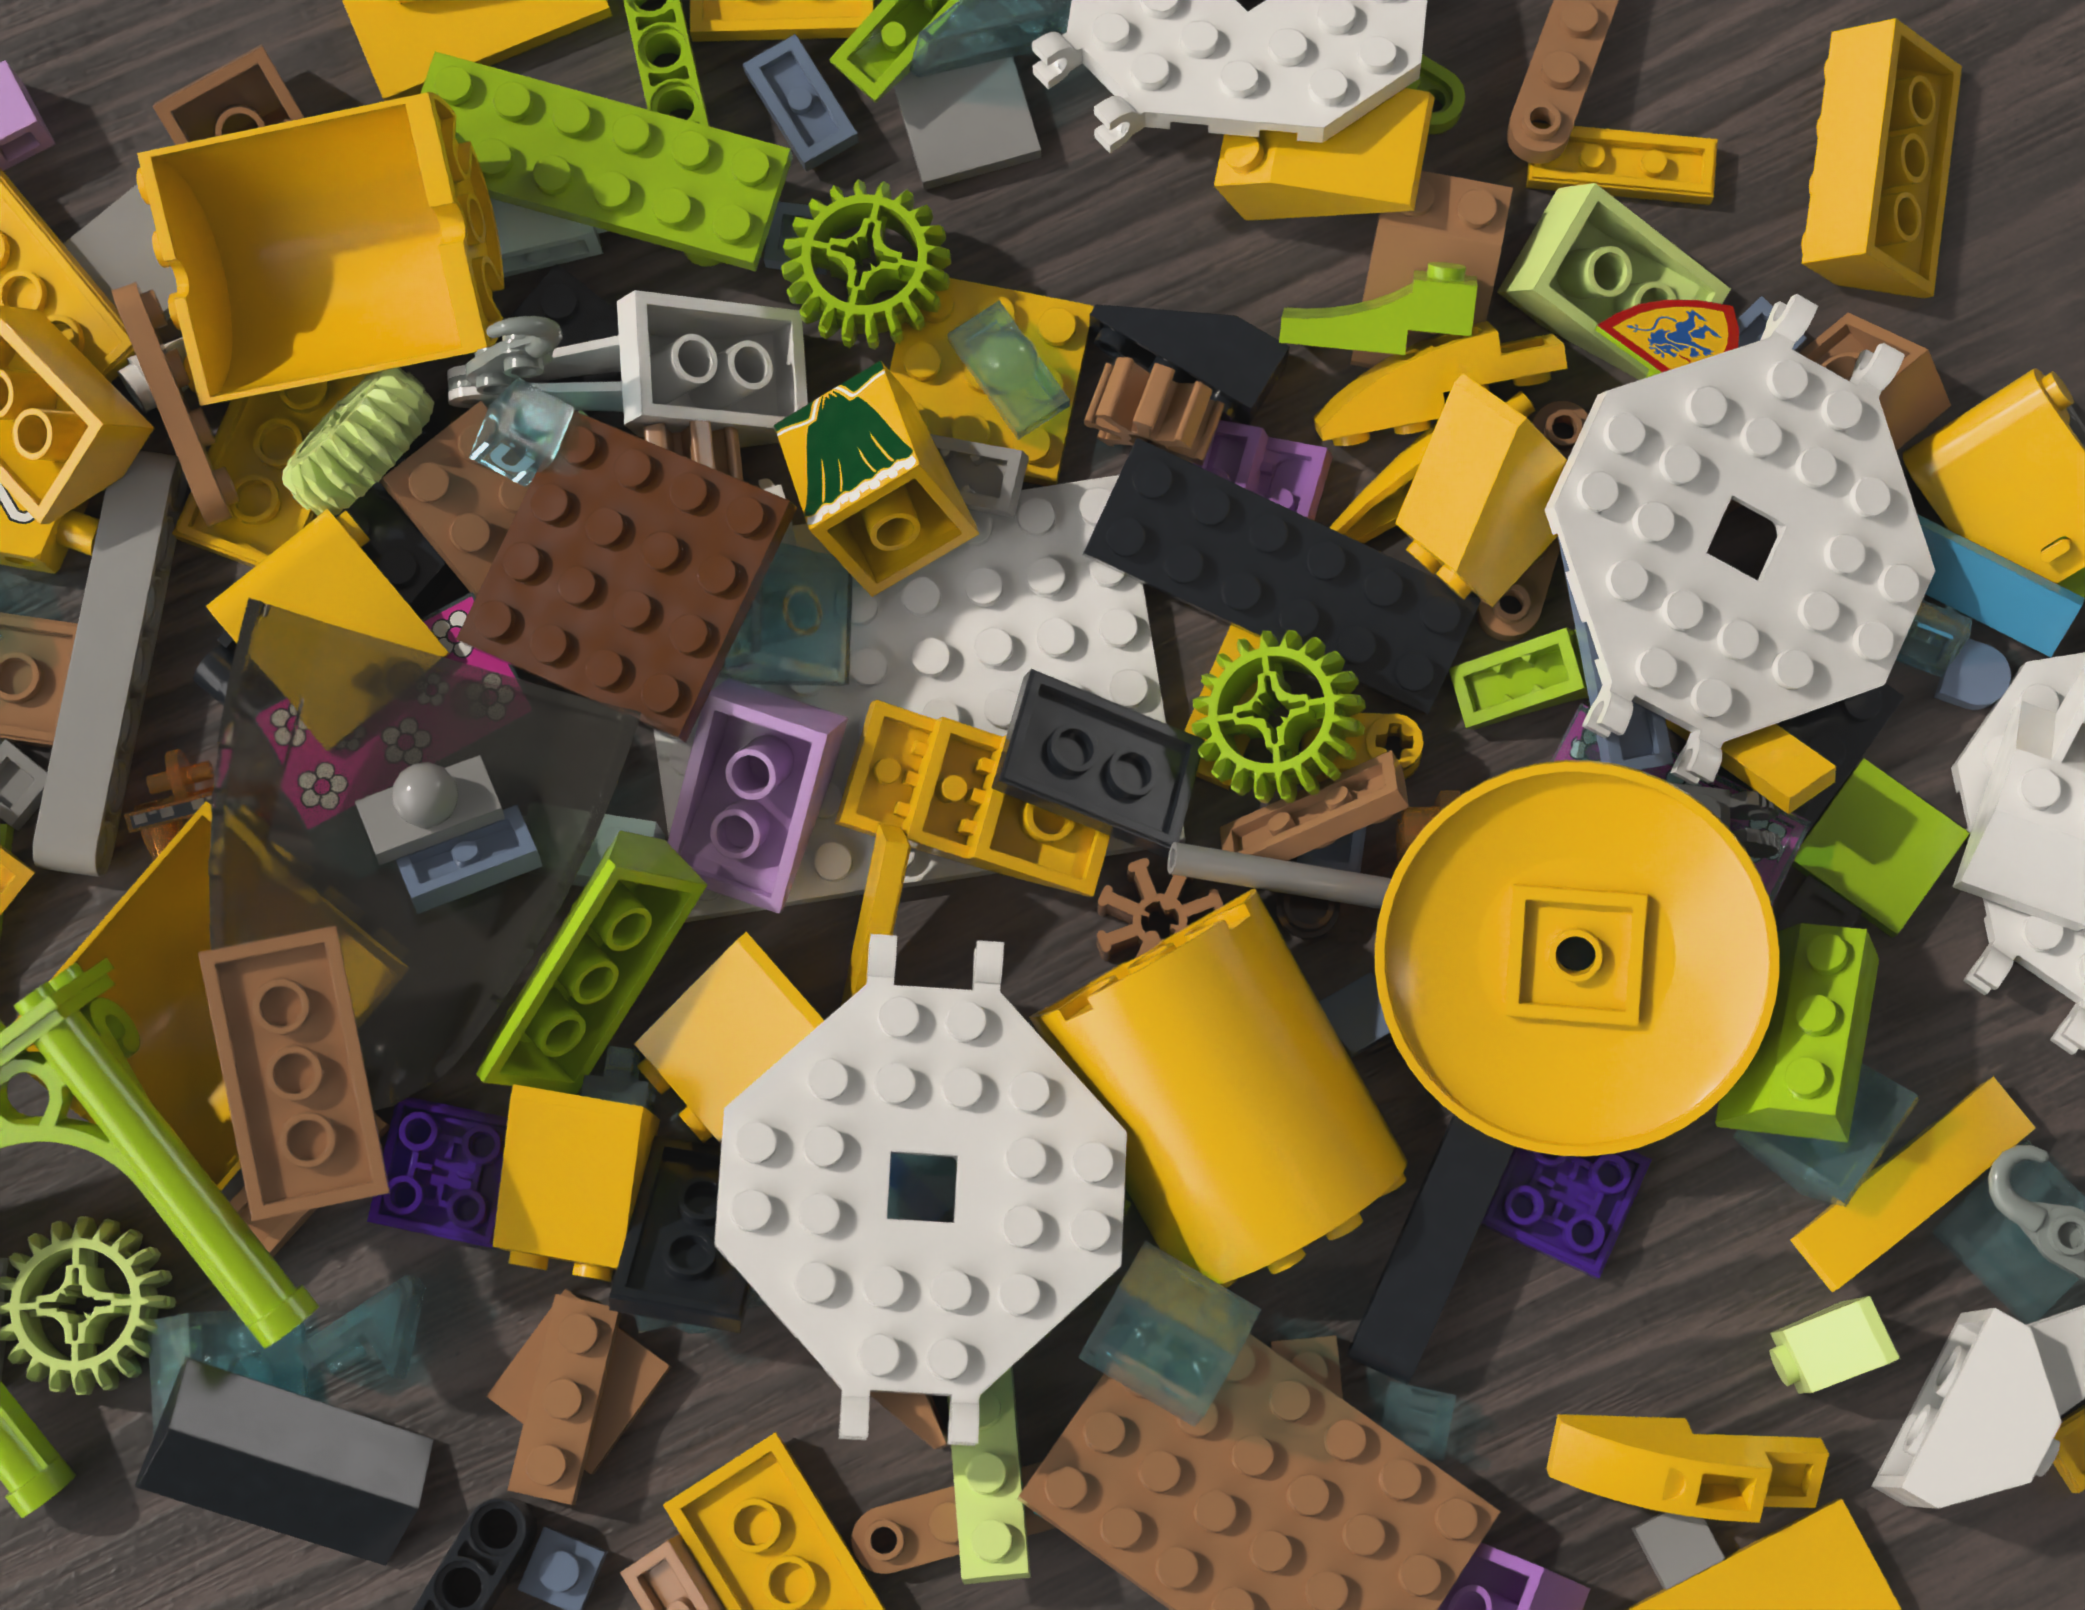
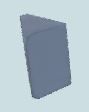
M1371 972L1319 1002L1350 1058L1391 1036L1380 1004L1376 978Z

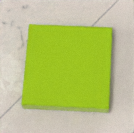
M1863 758L1787 863L1893 938L1899 934L1970 833Z

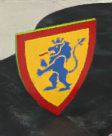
M1660 300L1637 304L1614 314L1597 324L1595 328L1598 333L1647 367L1648 372L1645 378L1736 349L1739 343V326L1733 306L1701 300Z

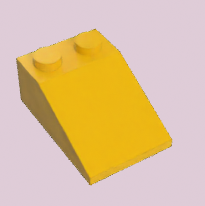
M1404 88L1323 143L1297 141L1298 133L1260 130L1259 137L1224 134L1214 187L1245 221L1414 211L1435 98L1428 91Z

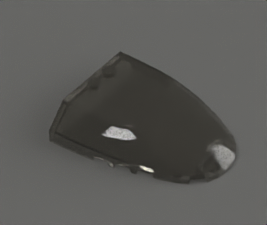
M248 598L226 691L218 737V755L211 801L212 820L208 868L211 949L337 925L374 1110L395 1106L402 1100L440 1080L459 1061L500 1007L508 992L531 960L544 934L565 901L570 887L594 842L618 783L641 712L561 692L322 622L256 599ZM480 755L502 810L518 805L537 848L542 867L417 914L396 860L379 865L355 801L393 787L400 772L413 764L430 762L446 768Z

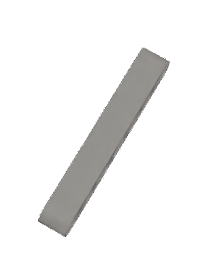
M140 450L125 475L106 488L34 834L33 860L37 868L103 877L111 864L177 538L172 533L183 510L188 481L176 455Z

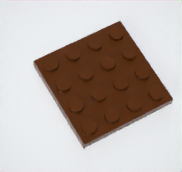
M567 408L456 639L466 646L686 743L797 507L785 498Z

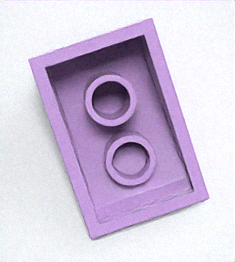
M730 678L710 691L701 710L668 839V844L708 884L705 889L778 914L783 911L831 782L848 717Z

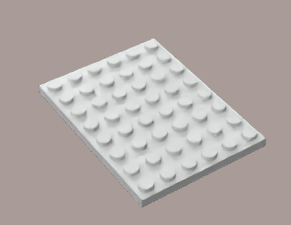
M1119 475L1021 490L1015 518L968 509L978 528L979 535L873 597L868 594L810 532L807 524L793 526L797 544L777 550L712 687L713 689L730 678L848 717L833 776L785 907L862 895L865 892L876 837L834 823L870 703L876 699L936 720L946 717L1003 737L1007 735L1023 677L1030 669H1034L1166 723L1143 583L1082 555ZM700 714L686 743L654 729L668 837ZM1182 827L1179 843L1185 844L1184 827ZM1110 836L1105 856L1144 849ZM911 848L903 888L995 874L996 872ZM705 889L685 922L766 909Z

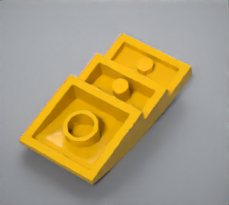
M877 699L870 703L834 823L876 837L879 823L898 826L904 831L913 849L1087 897L1094 896L1110 836L992 789L1007 735L1002 737L946 717L936 720Z

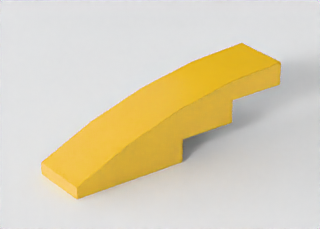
M1993 1076L1979 1085L1943 1117L1922 1130L1886 1162L1870 1171L1792 1237L1790 1241L1830 1291L1834 1292L1944 1206L1991 1167L2003 1151L2017 1145L2036 1127Z

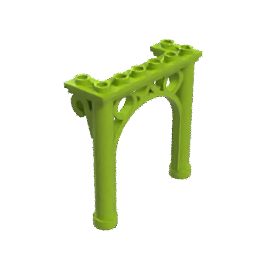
M105 958L84 972L76 962L51 981L45 982L16 1003L14 1008L21 1015L18 1020L8 1027L0 1020V1148L28 1142H56L88 1150L115 1165L139 1188L262 1347L267 1348L307 1319L319 1307L318 1303L303 1284L295 1287L149 1100L127 1061L140 1047V1037L137 1028L129 1015L119 1005L109 999L98 998L115 985L107 974L114 969L112 964ZM34 1044L39 1051H27V1048ZM21 1072H29L38 1076L45 1083L49 1090L50 1100L44 1116H27L18 1112L11 1105L7 1095L9 1080ZM73 1096L78 1099L96 1124L67 1117ZM0 1381V1481L9 1491L5 1496L6 1500L18 1515L23 1518L61 1491L75 1478L76 1474Z

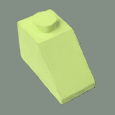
M1870 1296L1841 1301L1770 1333L1776 1345L1775 1348L1770 1349L1773 1365L1786 1386L1794 1384L1798 1394L1813 1393L1900 1359Z

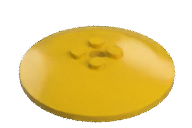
M1560 760L1528 765L1485 780L1449 803L1421 830L1398 864L1384 896L1375 940V975L1384 1018L1396 1047L1421 1084L1445 1108L1482 1133L1509 1145L1559 1156H1597L1640 1148L1664 1139L1685 1128L1708 1112L1730 1091L1754 1058L1769 1026L1779 981V943L1776 921L1769 895L1757 868L1746 849L1732 831L1709 808L1689 793L1666 780L1641 770L1614 763L1591 760ZM1582 937L1592 944L1596 957L1588 968L1572 971L1565 968L1559 962L1556 950L1559 944L1566 938Z

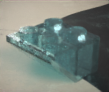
M1145 1241L1078 1358L1195 1427L1205 1416L1230 1372L1261 1309Z

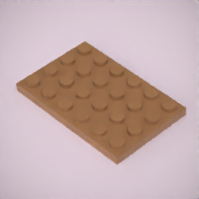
M1172 1278L1166 1283L1017 1498V1500L1170 1610H1438L1501 1512Z

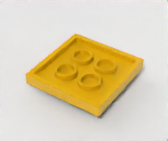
M949 278L950 284L947 290L934 291L940 298L941 303L938 312L919 309L925 322V326L921 331L912 328L906 322L901 325L904 339L900 344H895L890 372L912 397L930 434L1022 450L1029 456L1023 482L1042 486L1057 485L1089 338V315L1094 306Z

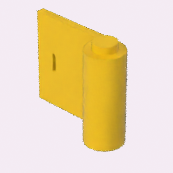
M2034 368L1903 452V460L1914 482L1948 530L2057 584L2085 567V447L2069 426L2070 415L2067 407L2074 404V400L2067 386L2054 371L2045 376L2040 370ZM2063 536L2068 537V538H2066V539H2061V540L2057 541L2056 543H2054L2053 545L2049 546L2048 548H2046V549H2044V550L2042 551V549H2043L2044 547H2046L2047 545H2049V544H2051L2052 542L2056 541V540L2059 539L2060 537H2063Z
M326 509L206 605V607L323 747L330 752L450 653L361 549L370 539L345 510L335 518Z

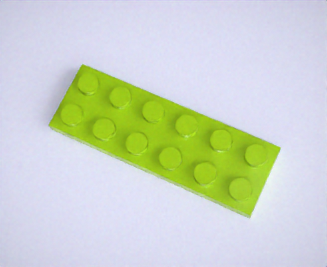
M434 53L421 93L432 92L439 95L455 112V137L458 144L471 141L491 199L756 272L793 157L790 148L443 53Z

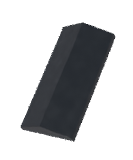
M185 1356L134 1486L386 1566L419 1508L434 1439Z

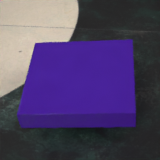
M397 1095L383 1153L390 1190L389 1193L373 1196L367 1222L497 1249L493 1247L508 1117Z
M1515 1146L1480 1225L1594 1279H1599L1652 1159L1632 1150L1597 1156H1559L1534 1152Z

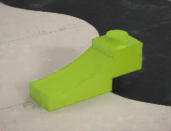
M1430 262L1428 263L1427 271L1414 270L1413 283L1376 299L1331 308L1305 309L1284 307L1279 343L1405 355L1408 330L1472 336L1478 287L1477 276L1465 275L1466 266L1460 264Z
M1567 627L1449 669L1465 727L1470 730H1476L1530 712L1589 697L1576 629L1572 630Z

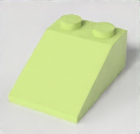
M1596 183L1557 189L1497 293L1542 327L1641 380L1646 377L1648 368L1595 330L1596 325L1614 314L1637 304L1660 300H1701L1723 304L1731 288Z

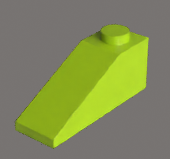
M882 0L829 59L830 63L877 103L956 31L983 0Z

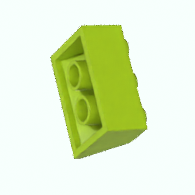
M1800 923L1777 932L1779 943V981L1769 1026L1757 1053L1746 1071L1719 1101L1715 1123L1717 1127L1849 1142L1879 957L1867 929Z

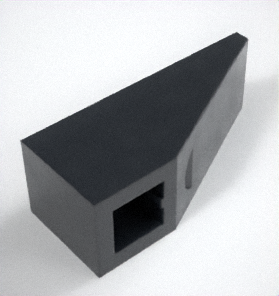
M1097 304L1089 315V335L1095 338L1094 344L1102 352L1114 359H1117V357H1129L1146 367L1149 373H1151L1154 363L1170 367L1175 370L1172 381L1176 383H1195L1199 381L1213 390L1210 400L1224 403V410L1220 418L1222 421L1233 422L1235 419L1244 425H1250L1287 365L1290 346L1285 343H1279L1278 339L1236 315Z

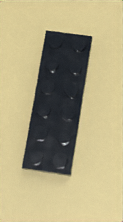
M1136 438L1082 554L1259 638L1263 630L1271 631L1276 636L1279 646L1288 630L1296 631L1301 636L1303 645L1312 637H1317L1325 644L1324 655L1337 651L1345 660L1342 671H1352L1358 678L1359 685L1423 715L1429 714L1482 600L1471 594L1462 599L1442 580L1139 438Z

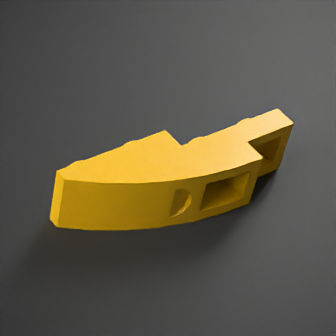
M1488 321L1473 324L1472 336L1436 335L1406 348L1405 355L1393 354L1358 376L1339 391L1313 417L1315 430L1322 441L1332 439L1334 446L1360 444L1370 439L1369 432L1393 427L1396 434H1413L1428 430L1432 427L1431 420L1439 419L1444 408L1443 392L1451 391L1454 382L1462 373L1488 391H1490V383L1513 379L1515 386L1541 384L1551 380L1552 371L1568 369L1564 343L1554 334L1500 343L1498 330Z
M1557 1414L1546 1470L1549 1477L1578 1489L1651 1510L1722 1521L1760 1523L1763 1507L1816 1508L1829 1452L1822 1439L1814 1437L1693 1434L1686 1418Z

